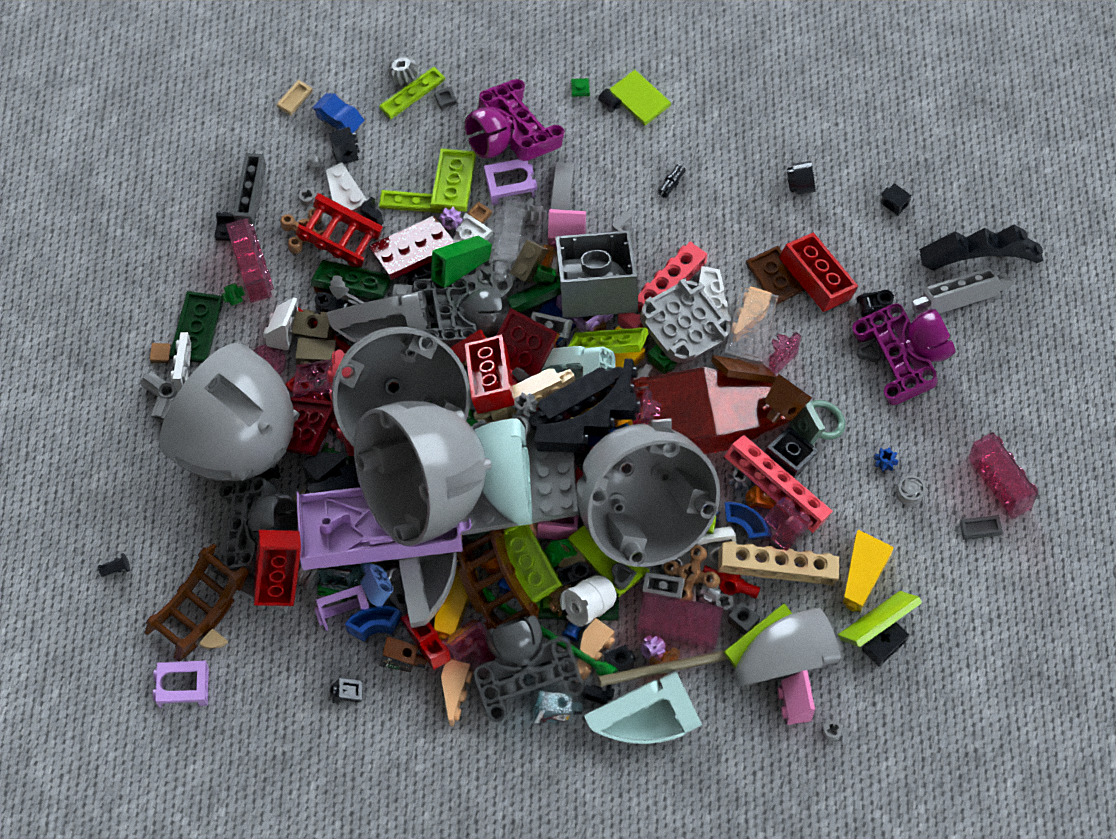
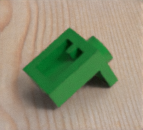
M538 264L533 282L553 283L556 269Z

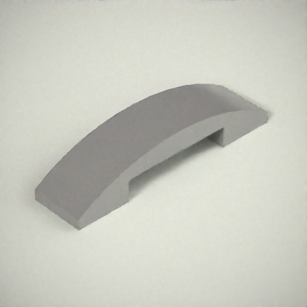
M556 163L551 209L570 210L574 164Z

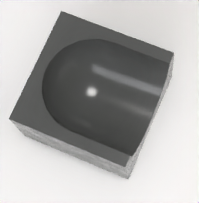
M630 230L555 236L557 272L560 278L563 318L638 312L637 271Z

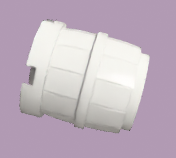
M595 575L580 581L576 586L568 588L560 596L562 611L565 609L568 613L566 618L572 624L579 627L589 624L596 617L602 616L616 601V591L613 584L601 575Z

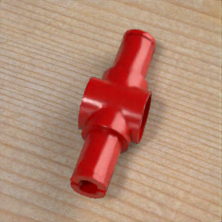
M707 565L704 566L702 571L703 573L714 572L719 576L720 584L718 586H720V590L724 594L742 593L757 599L761 587L744 581L745 579L741 575L721 573Z

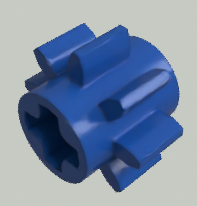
M890 447L884 450L880 448L879 454L874 456V459L877 460L875 467L879 466L882 472L887 469L892 471L893 465L896 466L899 461L895 459L897 452H893Z

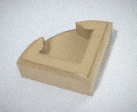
M212 628L200 641L199 645L205 649L221 648L228 641Z

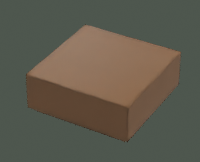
M478 201L467 214L483 224L493 213Z
M152 343L150 362L170 363L171 343Z

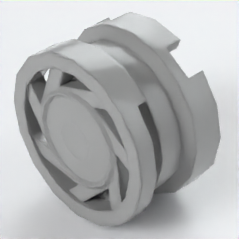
M914 475L904 477L897 489L899 501L908 506L919 504L923 500L926 491L925 483Z
M301 567L298 571L297 583L304 585L303 588L307 591H311L321 581L325 570L319 568L303 570Z

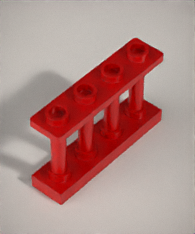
M318 193L313 207L316 208L315 212L305 227L300 224L297 226L296 235L301 240L314 244L318 249L326 250L335 258H341L353 267L362 268L364 257L361 255L371 239L379 240L383 226ZM322 213H326L332 216V219L323 234L320 235L312 231ZM338 222H343L349 227L337 244L328 238ZM358 230L364 233L365 236L356 251L352 252L345 248L354 231Z

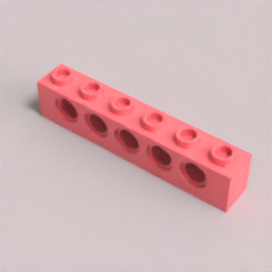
M691 241L686 246L683 245L679 249L678 254L668 260L666 267L663 270H659L650 283L647 282L644 285L641 293L638 295V312H641L645 301L650 296L653 298L677 285L679 280L686 278V281H689L701 269V266L707 263V253ZM634 312L618 314V325L622 328H644L640 321V314H634Z
M745 435L734 442L724 457L812 533L833 512Z

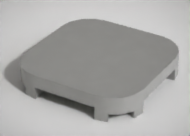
M686 278L679 280L677 285L653 298L650 296L645 301L640 312V321L643 327L648 329V333L664 354L672 361L683 364L692 362L721 345L729 335L731 322L729 316L724 317L703 290L705 286L701 282L686 281Z

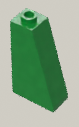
M478 235L434 249L432 251L431 280L443 288L448 287L491 258L492 244Z

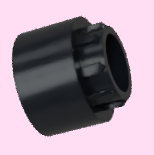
M812 161L794 163L793 167L787 169L789 190L791 192H797L798 195L816 192Z

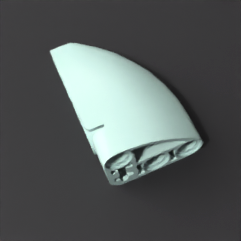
M582 346L553 348L541 372L547 369H554L556 373H560L570 369L577 380L599 367L605 368L607 371L615 368V354L605 347L585 348Z
M506 419L475 429L474 431L483 446L485 458H488L492 465L491 469L486 471L485 484L482 490L483 494L498 512L514 524H533L529 454L525 441V428L522 422L518 419Z
M676 671L660 678L661 685L657 679H654L584 715L589 727L594 732L618 741L641 744L658 743L681 737L702 726V723Z

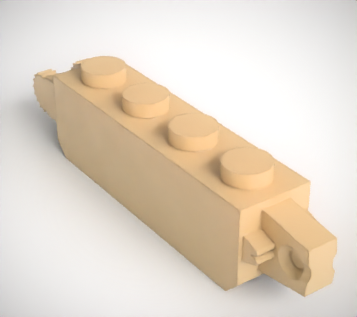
M547 369L513 385L514 397L517 398L521 395V392L526 395L531 393L535 396L534 399L539 402L576 379L570 369L560 373H556L554 369ZM510 406L478 415L475 411L473 416L478 422L485 420L486 424L500 420L513 419L512 415L516 414L517 410Z

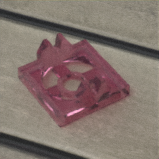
M795 332L790 338L786 335L778 334L777 338L780 342L772 339L775 351L769 355V369L775 375L798 354L801 340L799 333Z
M331 359L296 365L293 396L322 400L323 394L330 393L331 382H328L326 373L329 371L328 368L332 366ZM311 375L315 377L314 380H308ZM320 379H326L321 386L315 387V383ZM307 382L309 384L308 388H302L301 383Z
M645 390L639 399L641 401V412L637 413V419L632 420L633 425H647L650 421V415L659 416L661 414L660 409L662 405L652 399V391Z

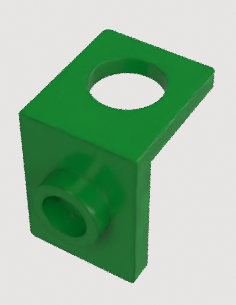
M568 539L552 541L544 550L553 569L564 558L573 557L578 554ZM562 545L567 546L570 552L565 551Z

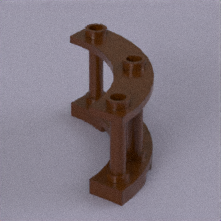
M504 529L491 530L488 534L470 544L462 540L463 551L457 552V561H460L461 569L458 570L476 613L481 612L486 621L483 623L488 630L491 628L496 630L498 625L529 615H534L538 619L539 608L523 589L515 574V567L508 557ZM492 541L493 550L473 560V551ZM496 557L501 570L479 582L475 572L476 568ZM505 578L511 591L488 602L483 589ZM516 598L523 609L504 620L499 619L493 609Z
M214 543L207 548L204 547L199 552V558L186 582L180 585L176 595L158 613L151 615L146 621L144 633L149 635L156 629L175 645L176 649L173 657L179 662L198 647L195 643L202 636H206L224 618L235 602L233 599L234 594L237 590L241 591L249 573L245 567L232 571L214 557L217 546ZM209 563L228 577L225 588L205 574ZM200 580L219 594V599L213 607L209 606L192 592ZM186 598L206 613V617L200 624L196 625L177 609ZM170 615L174 616L191 630L187 637L180 639L163 625Z

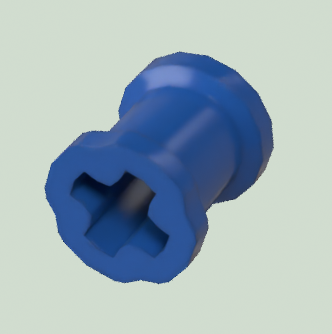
M569 621L561 635L568 640L577 642L581 627Z

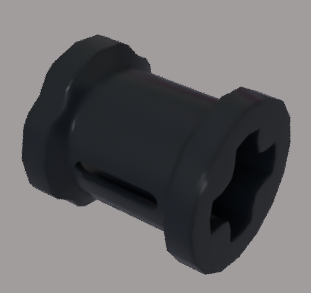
M608 88L603 90L598 97V100L603 102L610 112L615 111L622 102Z

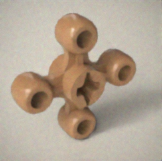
M316 208L309 210L308 219H301L298 222L295 221L292 215H283L280 219L281 228L284 231L293 230L296 232L299 224L305 227ZM322 215L320 216L319 220L315 225H318L322 222ZM315 228L312 229V231L320 235H322L324 232V230L318 232L315 230ZM296 235V237L289 239L288 249L291 253L298 254L302 251L303 243H308V241H303Z
M695 545L691 548L690 563L680 566L676 561L672 560L666 562L663 566V570L668 576H681V578L685 579L681 599H678L682 603L692 601V588L694 585L702 582L708 588L713 589L720 584V578L716 573H703L701 571L700 564L706 559L707 551L700 545Z

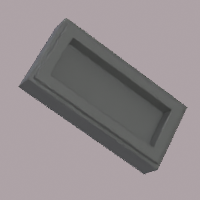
M999 515L960 520L963 540L1003 534Z

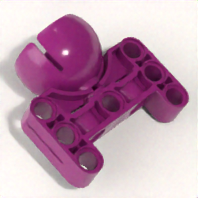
M513 79L480 92L478 109L472 111L465 119L466 135L484 130L483 133L468 139L473 151L481 158L498 156L510 143V148L517 158L522 161H528L561 148L565 130L559 125H552L547 128L541 125L522 102L525 83L519 79Z
M895 303L855 321L852 326L854 336L858 341L866 342L876 338L896 378L895 381L887 384L884 388L886 401L891 405H898L936 387L938 379L931 362L947 360L956 353L952 340H948L950 334L936 309L924 311L911 323L902 305ZM894 313H901L898 317L892 316ZM877 321H883L881 325H875ZM866 329L864 333H858V330ZM893 329L895 330V332H896V334H897V336H898L897 338L895 337V335H894V333H893ZM893 352H899V355L895 357L890 356ZM909 360H910V362H911V364H912V366H913V368H914L913 370H912L911 366L909 365ZM928 375L933 376L931 380H924ZM908 384H915L911 389L906 388ZM893 391L898 392L896 396H889Z

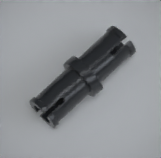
M677 164L671 174L666 176L664 184L658 190L659 195L663 192L661 197L667 198L672 189L679 184V179L686 172L685 168L680 171L682 165Z

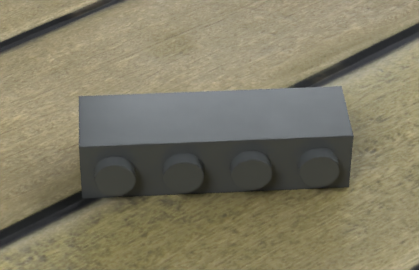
M245 153L233 212L234 221L238 227L254 228L266 170L264 154Z

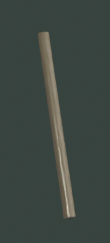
M723 651L599 676L597 677V682L601 687L725 661L728 658Z

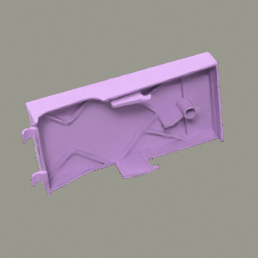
M361 487L300 495L298 491L296 492L298 531H300L301 540L300 562L303 570L463 551L461 531L471 529V519H469L467 522H460L456 527L436 538L413 546H404L395 542L379 526L366 503Z

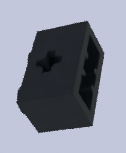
M350 127L329 133L332 153L337 164L341 162L348 164L359 160L357 154L360 153L357 144L358 139L356 133L351 132Z
M895 622L865 643L862 651L880 667L907 642L910 634Z

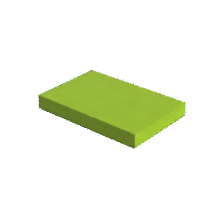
M633 70L610 88L611 93L616 98L622 100L621 105L644 126L671 106V102L636 70Z

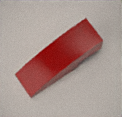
M409 614L401 617V621L433 670L451 661L449 650L439 639L437 631L430 623L411 628Z

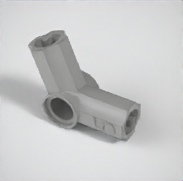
M150 372L143 377L141 385L157 396L151 418L163 423L177 392L172 383L165 382L153 372ZM172 392L170 395L165 396L166 393Z

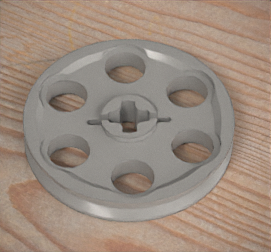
M491 254L489 259L491 261L490 266L485 267L481 264L474 269L476 272L473 275L466 274L461 278L465 279L468 285L472 284L476 287L473 291H469V295L481 288L499 290L497 288L498 285L506 284L508 286L506 290H499L501 301H503L510 295L514 287V275L510 274L512 267L501 256ZM500 268L508 270L505 274H499L497 271ZM483 275L486 276V278H490V284L486 280H483Z

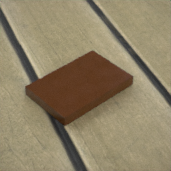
M778 245L746 260V265L761 288L772 293L771 303L773 306L805 291L779 259L782 251Z
M714 355L711 359V362L727 377L774 383L777 375L762 362Z

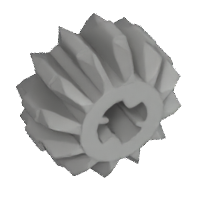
M405 55L403 58H400L398 56L397 60H392V63L388 65L389 77L395 84H408L409 81H414V78L418 76V65L412 57L407 58Z

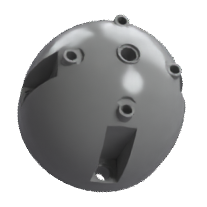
M410 327L380 329L361 338L343 356L332 383L334 415L341 431L352 446H354L355 432L360 418L371 409L404 401H432V404L453 412L463 411L465 421L470 409L469 380L459 358L437 337ZM427 337L430 338L431 342L428 346L422 347V340ZM409 350H412L413 354L409 356L407 353ZM345 367L352 369L349 377L342 376V370ZM391 382L398 383V388L395 391L388 389Z
M241 343L229 344L209 356L190 375L177 393L163 421L159 440L160 449L165 456L176 464L203 478L226 482L253 478L277 465L290 443L294 422L297 421L300 413L293 409L284 381L266 360Z
M404 401L371 409L362 415L357 424L354 439V457L360 487L373 517L388 536H391L395 542L404 546H413L431 540L456 527L467 517L481 496L485 484L486 471L490 470L492 465L491 461L485 458L483 446L476 432L465 421L463 411L453 412L423 401Z
M646 424L629 425L617 429L597 442L583 462V476L577 483V503L580 516L592 539L613 560L636 567L660 565L680 557L693 548L703 538L714 521L720 500L719 479L713 464L690 439L679 432L667 427H656L653 429Z

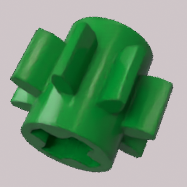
M237 283L225 286L223 288L225 292L221 293L224 302H229L230 305L242 302V296L246 295L243 287L237 286Z

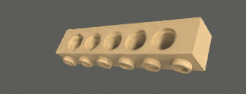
M729 541L722 543L718 549V572L834 585L839 579V556H833L830 553L814 554L812 551L797 552L790 548L780 550L772 546L756 547L754 544L738 545L735 542ZM736 555L741 556L743 561L737 559ZM756 557L760 558L763 561V563L758 562L756 560ZM775 560H779L782 565H778ZM794 562L799 563L801 567H797ZM814 564L818 565L821 570L816 569Z

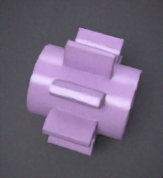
M454 207L450 210L445 208L443 214L439 216V219L442 220L441 225L447 228L448 231L452 228L456 230L463 221L460 218L461 212L455 210Z
M649 635L643 639L641 652L645 658L649 660L654 658L657 661L663 657L666 645L662 638Z

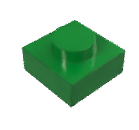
M589 78L571 79L572 97L590 96Z

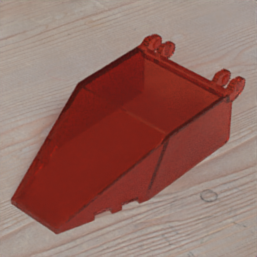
M707 367L640 377L633 381L636 388L648 386V389H639L635 393L638 398L650 396L654 420L671 418L672 429L690 439L704 454L729 450L732 444L743 435L749 440H755L761 434L772 431L791 421L781 415L776 424L766 418L772 407L765 403V398L773 383L727 377L720 370Z

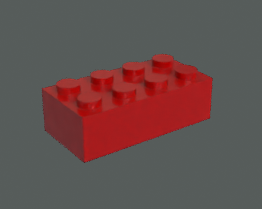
M814 232L787 243L779 257L823 312L851 300L858 288L856 282Z
M503 335L466 343L465 352L470 393L477 415L515 405L509 354Z
M259 530L253 583L254 606H294L301 552L300 531Z

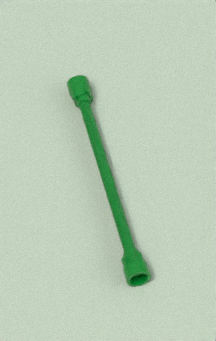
M487 587L483 589L488 602L496 599L491 590ZM505 603L498 606V609L510 616L518 612ZM541 626L543 637L549 640L558 637ZM564 642L556 643V645L563 648L564 650L567 649L566 644ZM571 645L574 656L591 665L596 670L597 675L603 676L618 673L619 669L607 662L596 661Z

